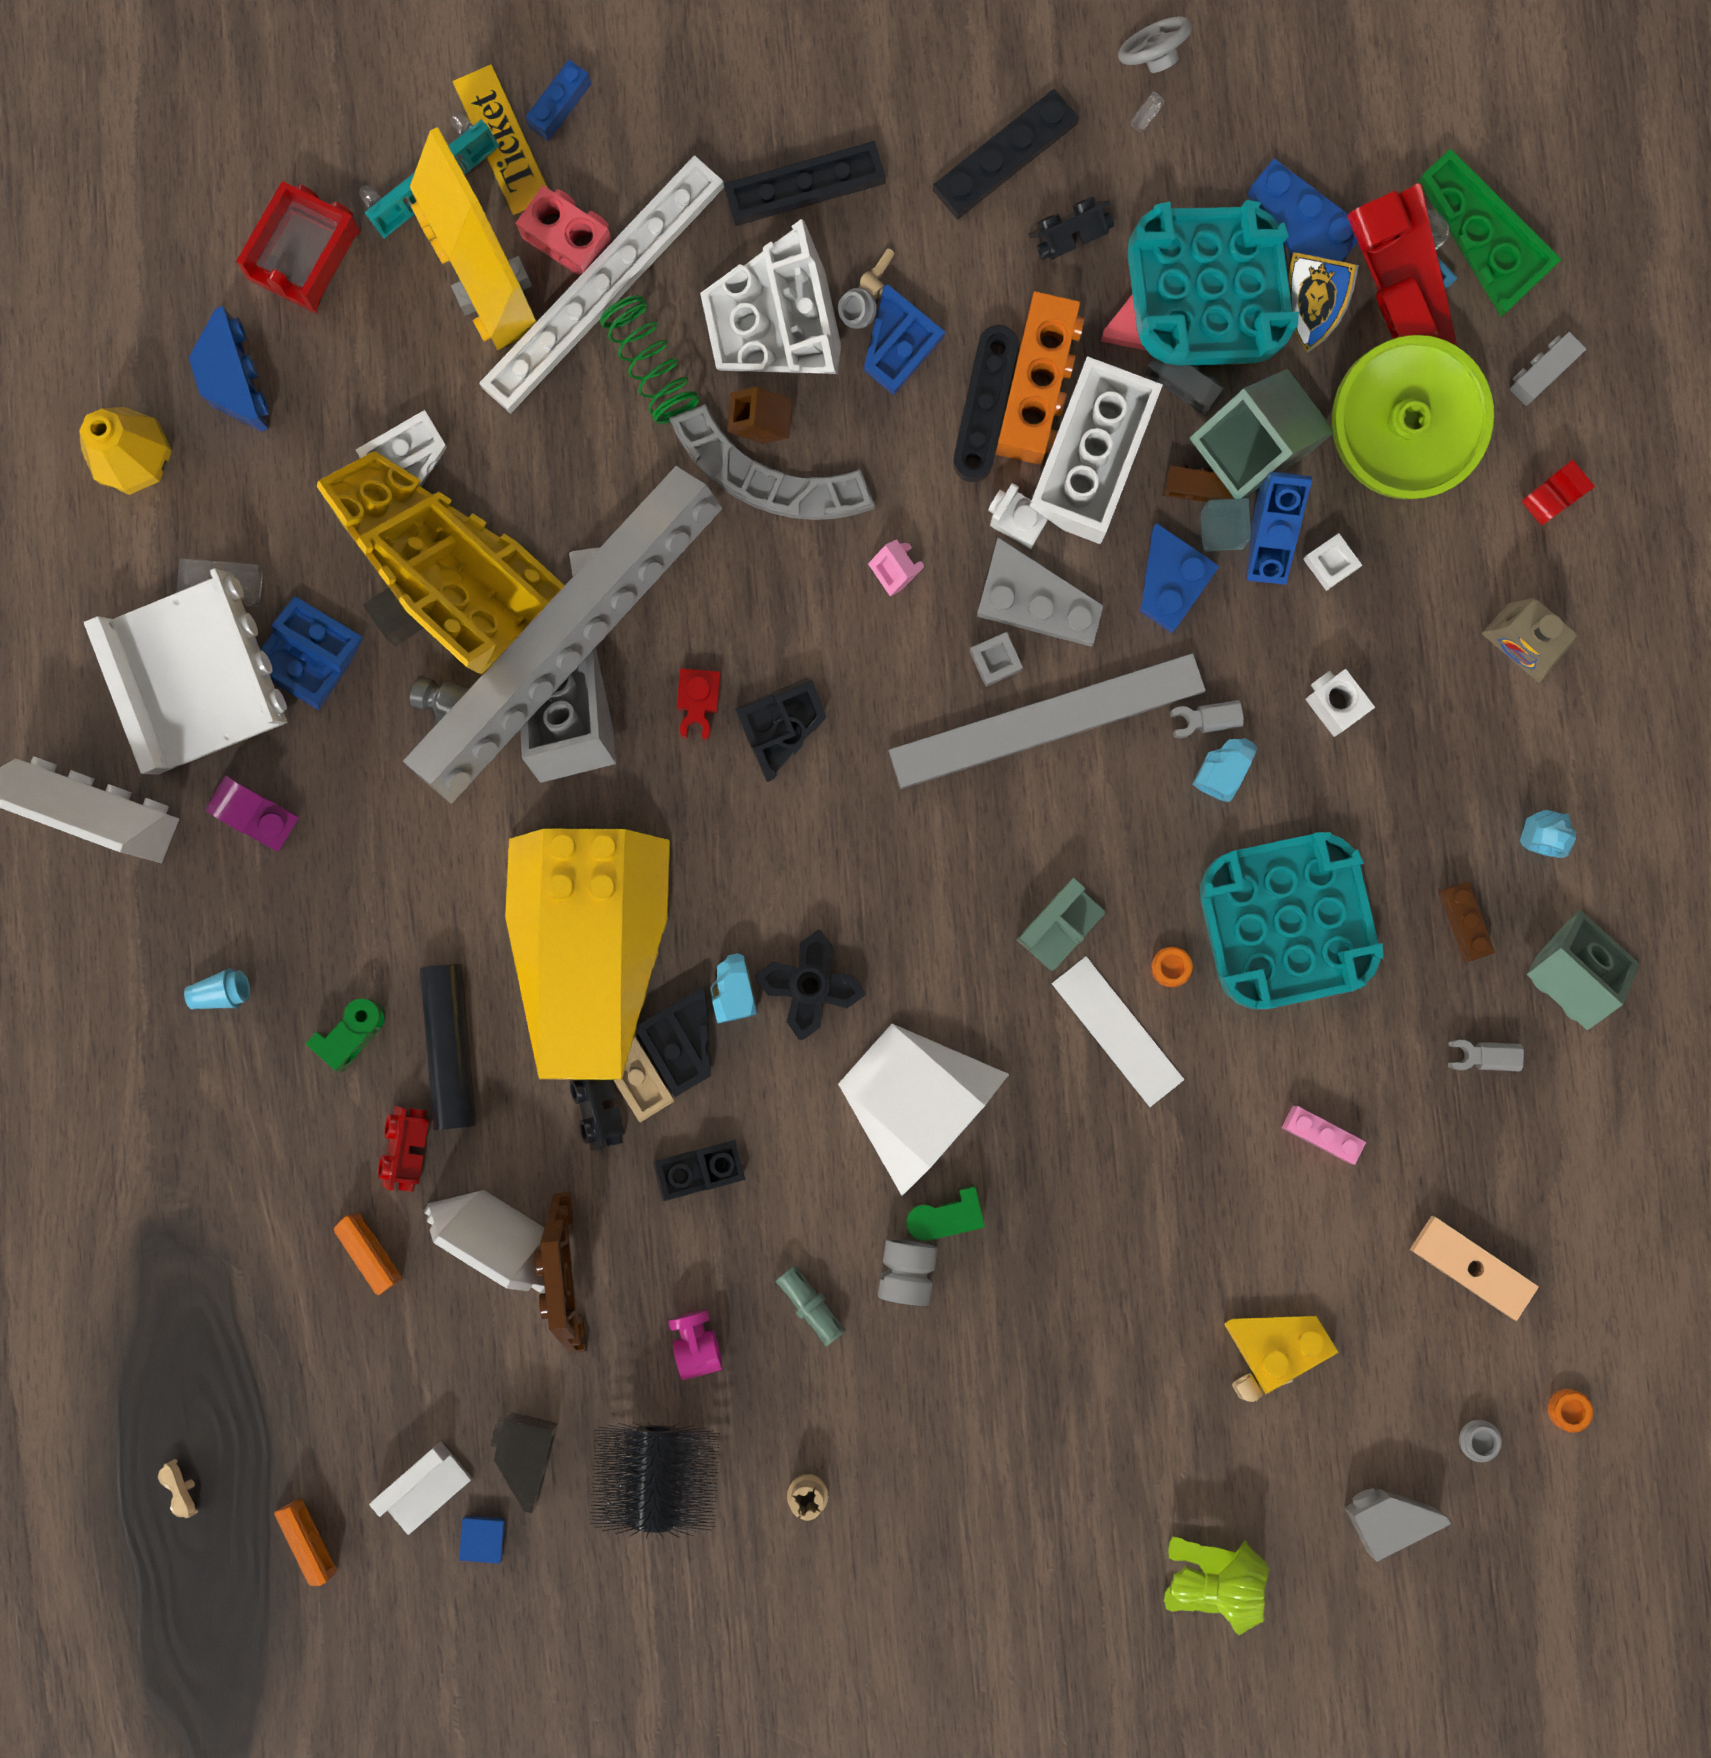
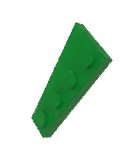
M1451 148L1419 179L1418 182L1422 185L1424 192L1501 318L1562 260Z

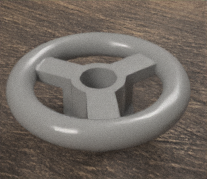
M1177 16L1153 23L1132 35L1122 44L1118 52V59L1125 65L1147 63L1151 73L1163 71L1179 60L1176 47L1181 45L1191 34L1192 22L1187 17ZM1174 29H1179V30H1177V31H1172V32L1165 33L1166 31H1170V30H1174Z

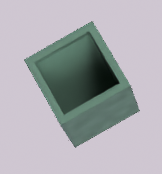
M1286 369L1242 389L1189 439L1238 502L1258 489L1270 472H1284L1308 456L1334 432L1331 425L1290 371Z

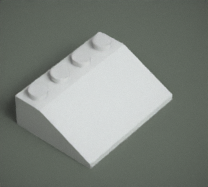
M34 756L31 763L14 759L0 767V808L124 854L158 863L163 862L179 818L166 814L169 806L145 798L143 805L129 800L132 792L110 784L107 785L105 791L92 786L94 778L70 770L68 777L55 773L56 764Z

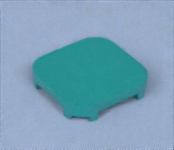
M1246 200L1241 207L1171 209L1169 201L1156 204L1150 212L1140 219L1129 238L1127 254L1136 328L1141 344L1151 356L1165 364L1178 366L1258 363L1271 359L1288 343L1294 330L1298 327L1299 311L1292 312L1283 245L1289 235L1284 222L1279 225L1271 214L1259 208L1261 202Z
M1317 832L1306 836L1231 851L1216 858L1205 870L1200 883V900L1216 971L1224 992L1236 1004L1249 1009H1273L1351 992L1366 986V983L1375 975L1380 960L1383 959V943H1378L1360 866L1364 862L1358 849L1355 850L1344 839L1332 835L1331 832Z

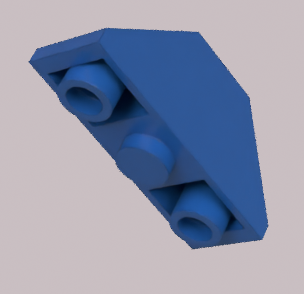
M223 306L216 308L189 356L199 394L213 408L261 432L268 430L265 415H269L270 411L261 391L257 392L253 379L258 378V372L251 355H245L242 342L247 341L244 327L238 317L233 318Z
M1270 472L1259 487L1251 523L1247 581L1287 584L1312 483V476Z

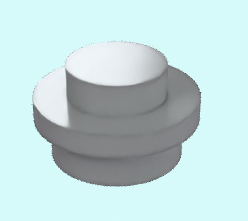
M863 288L850 289L839 300L838 313L848 327L862 329L869 326L875 318L877 310L876 301L868 290Z
M1478 1419L1468 1422L1462 1428L1459 1435V1445L1462 1452L1471 1460L1488 1462L1498 1455L1502 1439L1498 1429L1493 1424Z

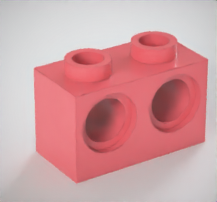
M542 185L516 222L522 239L579 277L612 243L610 232L607 228L609 225L600 215L593 211H589L586 214L576 207V202L568 194L559 189L553 192L544 185ZM556 214L560 216L553 224L546 225L542 223V220L547 215ZM587 235L592 237L591 242L585 246L574 244L575 240L580 236Z

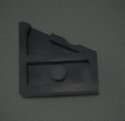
M703 987L636 1025V1031L675 1097L711 1077L707 998Z

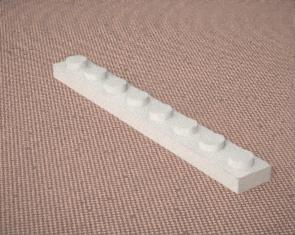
M694 155L479 382L482 389L511 414L600 320L602 313L619 300L724 188L723 180Z

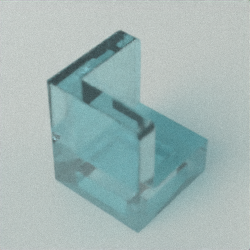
M1249 498L1210 500L1206 503L1201 511L1203 551L1241 550L1251 539Z

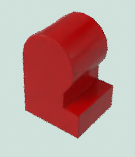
M1572 459L1537 487L1521 503L1539 525L1542 526L1595 488V485Z

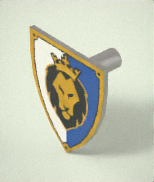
M1293 252L1288 283L1292 312L1299 311L1298 327L1295 329V333L1306 352H1310L1325 341L1340 323L1354 291L1359 265Z

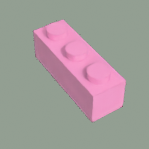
M1292 1106L1282 1126V1129L1353 1165L1356 1164L1366 1144L1360 1138L1299 1106Z

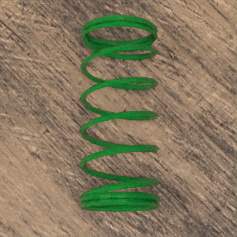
M631 295L609 306L602 313L599 321L603 328L609 329L607 335L609 340L621 343L618 351L619 358L624 361H632L628 374L633 379L642 380L638 389L639 395L645 398H653L650 401L648 411L652 414L654 422L658 424L669 423V418L693 409L699 401V396H697V392L693 391L676 394L661 403L653 412L652 405L655 400L683 387L688 382V377H681L670 382L657 394L648 395L642 392V386L647 379L671 370L678 364V359L672 358L664 361L652 369L646 376H635L632 374L631 370L636 361L659 353L668 345V340H660L651 344L635 358H625L622 356V348L627 342L647 336L658 326V322L651 321L638 327L624 340L612 338V329L628 324L648 308V304L643 296ZM634 302H641L627 309L613 322H605L618 309ZM654 325L648 331L633 337L639 331L645 329L646 327ZM660 344H663V345H662L661 347H659L658 349H656V350H654V351H652V352H650V353H648V354H645V353L648 352L650 349H652V348H654V347H656V346H658V345H660ZM674 362L673 364H671V365L668 366L667 368H665V369H663V370H661V371H659V372H656L657 370H659L660 368L664 367L665 365ZM683 381V382L680 383L679 385H677V386H675V387L669 389L671 386L677 384L678 382ZM692 398V400L688 402L686 405L672 411L664 412L672 405L685 399Z

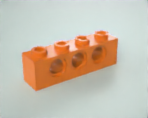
M1034 291L995 455L1042 465L1045 453L1050 454L1058 433L1057 430L1051 429L1054 415L1062 416L1067 393L1060 391L1063 377L1071 378L1076 355L1069 354L1071 340L1079 341L1085 317L1077 316L1080 306L1079 301ZM1045 336H1053L1058 339L1060 346L1048 348L1042 344L1040 339ZM1043 373L1051 379L1052 383L1047 386H1039L1033 382L1031 377L1034 374ZM1027 411H1036L1042 416L1043 421L1039 424H1029L1024 420L1022 414Z

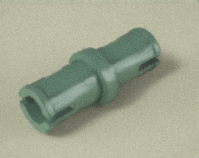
M797 1265L775 1281L797 1308V1316L800 1319L804 1317L825 1347L846 1331L824 1303L826 1299L821 1292L817 1294Z

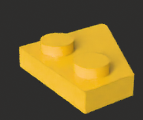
M1317 1316L1231 1319L1224 1323L1265 1394L1270 1393L1339 1353Z

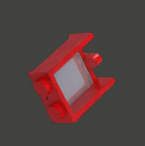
M282 181L239 254L236 263L247 280L317 314L321 296L356 235L359 236L361 232L353 218L354 214L344 205L335 201L330 205L320 200L319 196L310 188L302 184L294 187Z

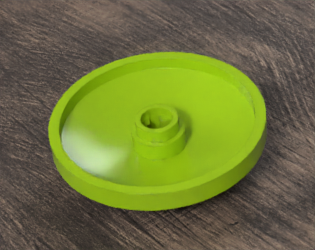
M1422 335L1395 338L1372 348L1362 355L1342 379L1332 409L1333 438L1339 456L1346 468L1361 484L1370 490L1395 499L1411 500L1435 496L1462 482L1471 474L1483 458L1491 439L1494 424L1492 394L1479 366L1468 354L1450 342Z

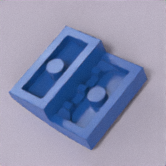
M294 596L271 625L273 633L261 647L260 651H263L268 656L272 665V673L269 674L272 683L319 710L346 671L363 638L361 635Z

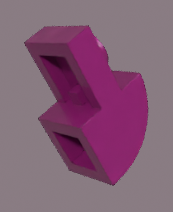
M227 775L224 776L205 807V811L277 852H279L299 819L297 815Z

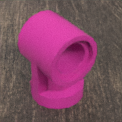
M708 1309L685 1313L668 1320L670 1330H679L681 1338L673 1340V1350L682 1380L723 1370V1362L714 1330L705 1332L703 1326L704 1322L710 1320Z

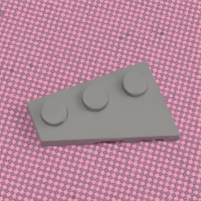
M997 538L977 617L1092 647L1103 605L1000 538Z

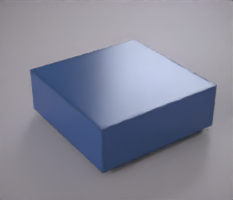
M465 1515L462 1518L459 1561L501 1563L503 1560L506 1518Z

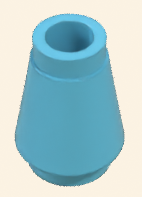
M228 968L187 986L184 991V997L187 1006L192 1010L239 1008L243 1002H247L250 998V984L243 971H234Z

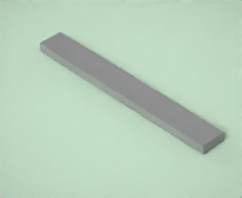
M1189 654L888 750L901 790L1203 694L1206 690L1194 655Z

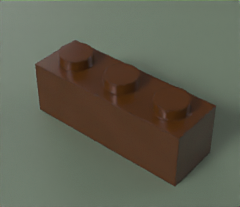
M1179 463L1169 466L1166 472L1162 496L1236 508L1240 500L1236 501L1217 474L1213 473L1212 469L1199 468L1195 470Z
M1469 881L1438 891L1463 961L1469 962L1494 954V948Z

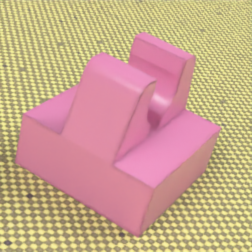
M897 539L886 544L868 564L889 596L902 591L924 567L921 561L913 564L907 555L912 549L909 543L900 544Z

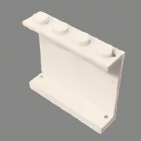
M214 568L210 570L212 579L114 619L97 616L84 622L141 774H161L288 723L284 714L287 709L286 702L281 692L274 688L269 675L272 673V665L268 656L263 651H260L255 638L258 635L256 623L252 616L246 613L241 598L244 597L242 586L238 579H235L234 575H231L230 572Z

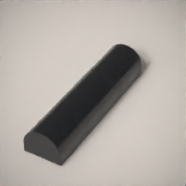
M450 964L419 968L434 1130L476 1126L462 965Z

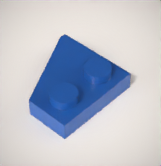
M1156 523L1150 535L1151 542L1146 563L1144 591L1142 592L1140 612L1170 633H1173L1220 566Z

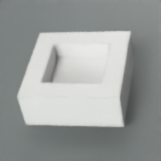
M1339 533L1303 559L1326 591L1362 566Z

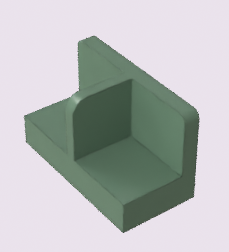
M1074 877L1017 939L1023 947L1051 971L1055 970L1069 953L1083 941L1086 934L1105 914V911L1083 892L1086 888Z

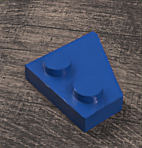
M886 284L882 291L879 311L864 364V371L892 395H895L944 339L945 331Z

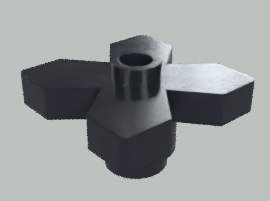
M821 930L815 931L800 942L798 968L773 961L755 975L756 980L768 996L793 997L786 1022L799 1040L806 1039L821 1028L822 1002L848 1009L865 996V991L853 975L827 973L834 948ZM807 978H814L818 982V989L814 993H807L803 989V982Z

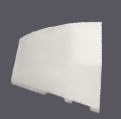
M803 219L792 225L793 230L777 242L773 243L771 241L765 245L763 252L744 266L739 264L700 293L716 369L720 371L838 373L841 342L826 273Z
M891 1024L838 1085L900 1194L903 1196L932 1167L985 1107L1009 1074Z
M485 1190L427 1204L424 1213L428 1215L427 1222L432 1225L430 1233L434 1244L507 1289L529 1291L532 1287L540 1293H545L544 1276H537L535 1268V1251L541 1250L540 1242L544 1231L543 1226Z

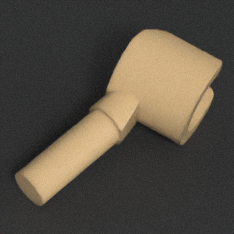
M886 249L875 268L871 272H866L861 277L859 288L868 290L875 298V301L880 297L885 287L879 278L895 255L891 249Z
M1252 1373L1245 1374L1232 1383V1387L1242 1400L1254 1402L1264 1394L1262 1387L1256 1382ZM1293 1379L1290 1380L1289 1382L1285 1383V1384L1292 1383V1382H1293Z

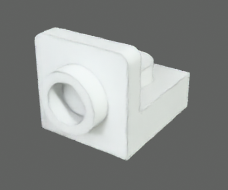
M1012 483L1006 493L999 490L988 510L993 513L990 526L1027 548L1032 549L1048 519L1031 508L1030 503L1032 500L1018 493L1019 486Z

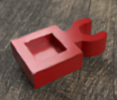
M680 668L677 710L688 711V716L680 724V734L683 739L688 738V729L691 725L699 724L703 727L702 739L709 740L711 727L706 719V713L718 714L720 672Z

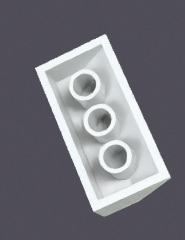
M1087 356L1030 507L1062 530L1101 544L1163 384Z

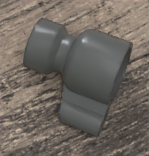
M419 676L412 686L409 703L410 706L422 710L432 708L435 714V727L470 688L454 682H446L438 686L435 680Z

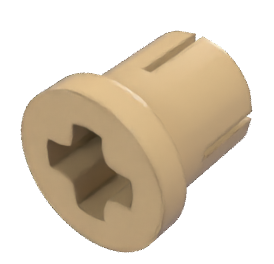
M803 1474L791 1482L787 1492V1501L793 1514L796 1517L800 1516L802 1520L808 1521L815 1519L824 1510L828 1502V1489L821 1478L813 1474ZM814 1489L815 1503L809 1502L806 1507L800 1505L801 1496H806L809 1491L812 1492Z

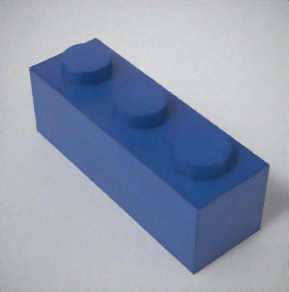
M568 60L525 116L528 127L549 141L591 86L589 73L571 60Z

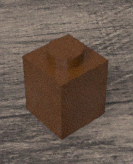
M759 386L731 392L727 432L761 444L788 439L793 399Z

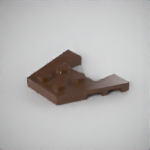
M571 1191L553 1194L540 1242L541 1250L535 1251V1268L537 1276H544L545 1293H540L539 1295L541 1318L548 1319L549 1330L569 1353L587 1351L584 1317L583 1314H577L569 1241V1231L574 1228Z

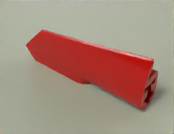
M1417 183L1400 193L1395 190L1350 212L1347 218L1378 289L1376 292L1378 306L1392 339L1413 335L1431 336L1448 341L1458 347L1422 185Z

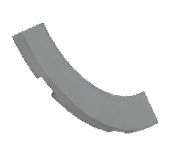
M706 404L669 418L682 446L702 472L720 488L755 508L776 515L810 520L842 518L875 509L874 502L860 469L842 475L810 477V479L785 475L783 472L771 469L742 454L721 431Z

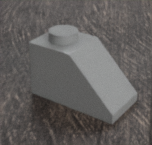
M1374 1488L1361 1491L1352 1498L1353 1503L1344 1507L1366 1552L1376 1562L1451 1525L1448 1517L1436 1507L1384 1489L1375 1491Z

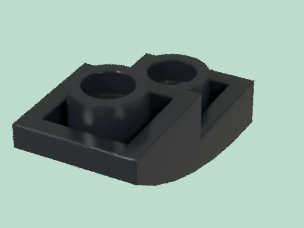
M736 1140L653 1161L662 1201L746 1180Z

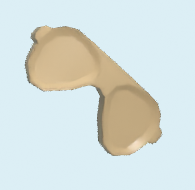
M174 1459L164 1464V1467L159 1471L158 1479L173 1494L170 1507L172 1513L177 1517L189 1518L198 1513L187 1491L193 1488L195 1483L192 1479L186 1482L183 1481L180 1468L176 1464L177 1460Z

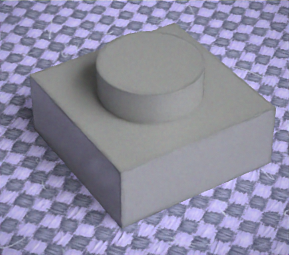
M1007 632L971 647L969 650L986 687L1023 670V666Z

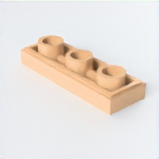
M1434 1216L1430 1217L1410 1248L1413 1253L1515 1321L1519 1319L1539 1286ZM1472 1261H1475L1477 1263V1270L1473 1274H1469L1468 1266Z

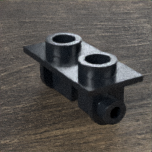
M1093 196L1072 206L1074 213L1060 218L1059 213H1056L1038 221L1039 229L1028 235L1029 238H1040L1042 243L1037 245V251L1041 259L1049 258L1052 261L1076 249L1072 233H1078L1082 245L1109 234V229L1114 227V221L1109 212L1103 214L1102 208L1110 205V201L1096 202Z
M571 1080V1096L575 1104L580 1105L583 1117L579 1122V1128L584 1143H589L591 1151L606 1148L604 1139H606L607 1147L623 1143L621 1135L625 1134L618 1106L604 1110L602 1104L603 1101L616 1098L612 1080Z

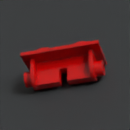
M395 1105L394 1113L388 1114L386 1118L384 1137L389 1139L387 1155H381L379 1160L378 1179L383 1180L382 1186L389 1191H394L395 1182H399L398 1190L414 1192L415 1184L420 1183L423 1155L409 1153V1147H425L430 1120L426 1118L427 1110L411 1108L410 1115L408 1116L406 1115L407 1109Z

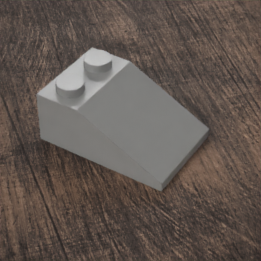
M596 647L520 729L522 759L540 783L616 764L614 730Z

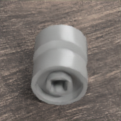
M886 1239L883 1263L888 1267V1271L881 1273L878 1298L900 1304L929 1306L933 1282L927 1278V1274L935 1270L938 1247L909 1240Z

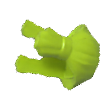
M1172 1536L1168 1547L1169 1558L1174 1561L1186 1560L1198 1564L1205 1574L1188 1566L1173 1574L1171 1587L1167 1588L1164 1596L1167 1610L1171 1612L1197 1610L1206 1613H1221L1231 1624L1238 1636L1264 1622L1265 1588L1270 1568L1267 1566L1264 1558L1256 1553L1246 1540L1237 1551H1228L1217 1547L1201 1546L1200 1544L1187 1542L1182 1538Z

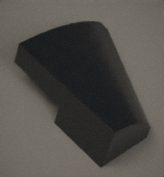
M809 678L800 680L734 709L766 782L773 780L777 776L776 773L792 754L795 755L803 746V742L808 735L815 731L827 718L814 684Z

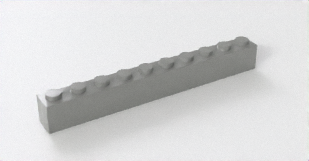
M675 466L403 762L424 782L452 804L722 510V507L708 486Z

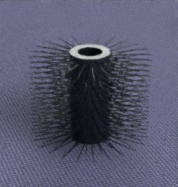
M647 1422L649 1424L647 1426L636 1424L640 1426L638 1428L629 1425L625 1426L632 1428L619 1426L613 1427L624 1429L605 1428L622 1431L595 1430L624 1433H595L617 1434L596 1437H616L601 1439L617 1441L594 1440L606 1442L596 1444L615 1445H598L614 1448H594L611 1450L594 1452L618 1453L598 1454L595 1456L607 1458H593L605 1459V1461H596L597 1463H615L599 1464L615 1466H595L610 1467V1469H593L605 1471L594 1474L606 1476L592 1477H605V1479H598L596 1481L615 1480V1482L599 1481L606 1483L595 1485H611V1487H592L605 1489L593 1492L607 1494L591 1495L605 1496L593 1499L615 1498V1500L600 1499L607 1501L595 1503H607L610 1505H591L606 1507L593 1510L608 1511L590 1512L606 1514L592 1516L607 1518L595 1521H610L611 1523L589 1524H623L599 1527L626 1526L602 1531L631 1527V1529L618 1533L634 1529L637 1532L632 1535L641 1531L648 1532L647 1536L649 1532L661 1535L660 1532L671 1533V1530L691 1535L676 1529L698 1532L684 1528L711 1530L687 1526L716 1527L698 1525L697 1523H715L699 1521L709 1520L710 1518H700L698 1516H716L700 1513H712V1511L701 1509L717 1508L700 1506L711 1505L702 1503L711 1502V1500H701L702 1498H717L702 1496L714 1495V1493H706L705 1491H718L702 1488L717 1487H694L693 1485L708 1486L707 1484H712V1482L702 1481L716 1480L704 1477H715V1475L707 1474L719 1472H706L704 1470L718 1469H696L698 1467H712L697 1466L696 1464L713 1465L698 1462L713 1461L695 1457L720 1455L705 1454V1452H719L712 1450L714 1448H698L713 1447L705 1445H720L709 1444L710 1442L717 1441L700 1440L718 1439L701 1437L720 1436L689 1434L720 1433H694L711 1431H690L697 1429L679 1430L687 1427L675 1428L674 1426H663V1424L651 1425L649 1422ZM693 1482L707 1483V1484H696V1483H693ZM603 1516H615L616 1518L603 1517Z

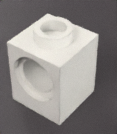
M1346 669L1336 676L1331 671H1328L1311 684L1315 692L1305 699L1334 737L1375 708ZM1330 691H1338L1344 696L1346 700L1344 709H1337L1331 705L1329 701Z

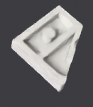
M424 410L356 449V452L362 458L376 451L420 479L419 486L422 487L447 446Z

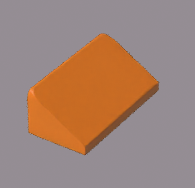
M356 1212L347 1215L334 1227L335 1234L376 1295H381L402 1280V1275L360 1213Z
M299 1498L278 1509L274 1514L310 1586H321L336 1573L337 1568L303 1499Z

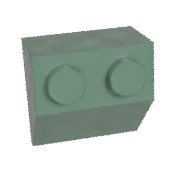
M1579 910L1536 955L1527 975L1540 991L1547 993L1563 1008V1011L1570 1019L1578 1021L1588 1031L1624 1004L1640 964L1582 910Z

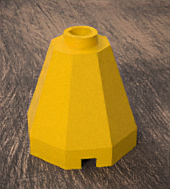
M126 407L101 408L86 415L79 430L81 451L93 479L99 484L113 487L131 495L160 482L164 473L162 470L165 460L169 461L172 450L160 423L155 418Z

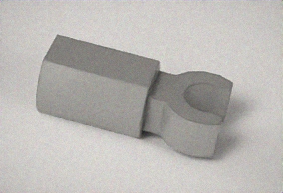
M1239 700L1198 706L1197 711L1181 706L1176 707L1170 712V717L1182 716L1187 720V728L1173 732L1174 738L1179 739L1188 737L1197 729H1200L1201 733L1243 727L1244 723Z
M1466 1040L1449 1041V1047H1460L1464 1051V1059L1461 1062L1448 1063V1068L1453 1070H1466L1474 1064L1478 1070L1519 1072L1523 1068L1524 1049L1521 1044L1478 1042L1476 1047H1474L1471 1042Z

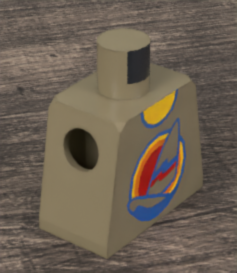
M1535 598L1508 603L1481 633L1538 683L1561 660L1577 638V634L1560 617L1552 613Z

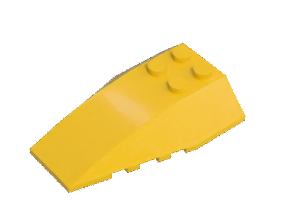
M376 451L318 480L317 488L406 612L467 668L481 675L487 671L565 586L516 540L505 533L501 537L495 535L485 528L486 521L473 513L470 517H467L450 506L452 501L450 498L439 491L435 494L426 491L419 486L420 479Z
M540 829L509 839L505 918L539 1079L622 1080L636 1033L640 1011L646 998V990L652 969H654L662 934L668 921L670 840L627 829Z

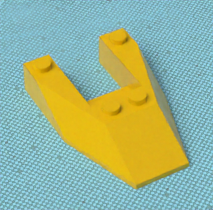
M436 127L429 132L410 185L416 200L410 206L441 263L444 264L450 261L479 316L472 321L483 341L485 342L491 338L496 349L500 350L521 339L536 323V320L476 195L439 128Z

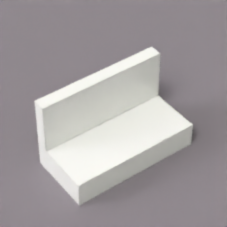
M440 1441L369 1505L379 1517L388 1511L409 1535L473 1478Z

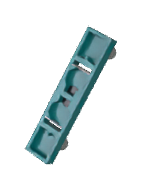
M458 112L452 115L451 124L461 136L448 146L465 175L500 146L482 119L473 125L462 113ZM414 173L383 198L371 186H363L359 191L360 198L369 207L364 212L384 239L415 215L410 206L416 202L410 189ZM406 198L408 203L405 204L403 199Z

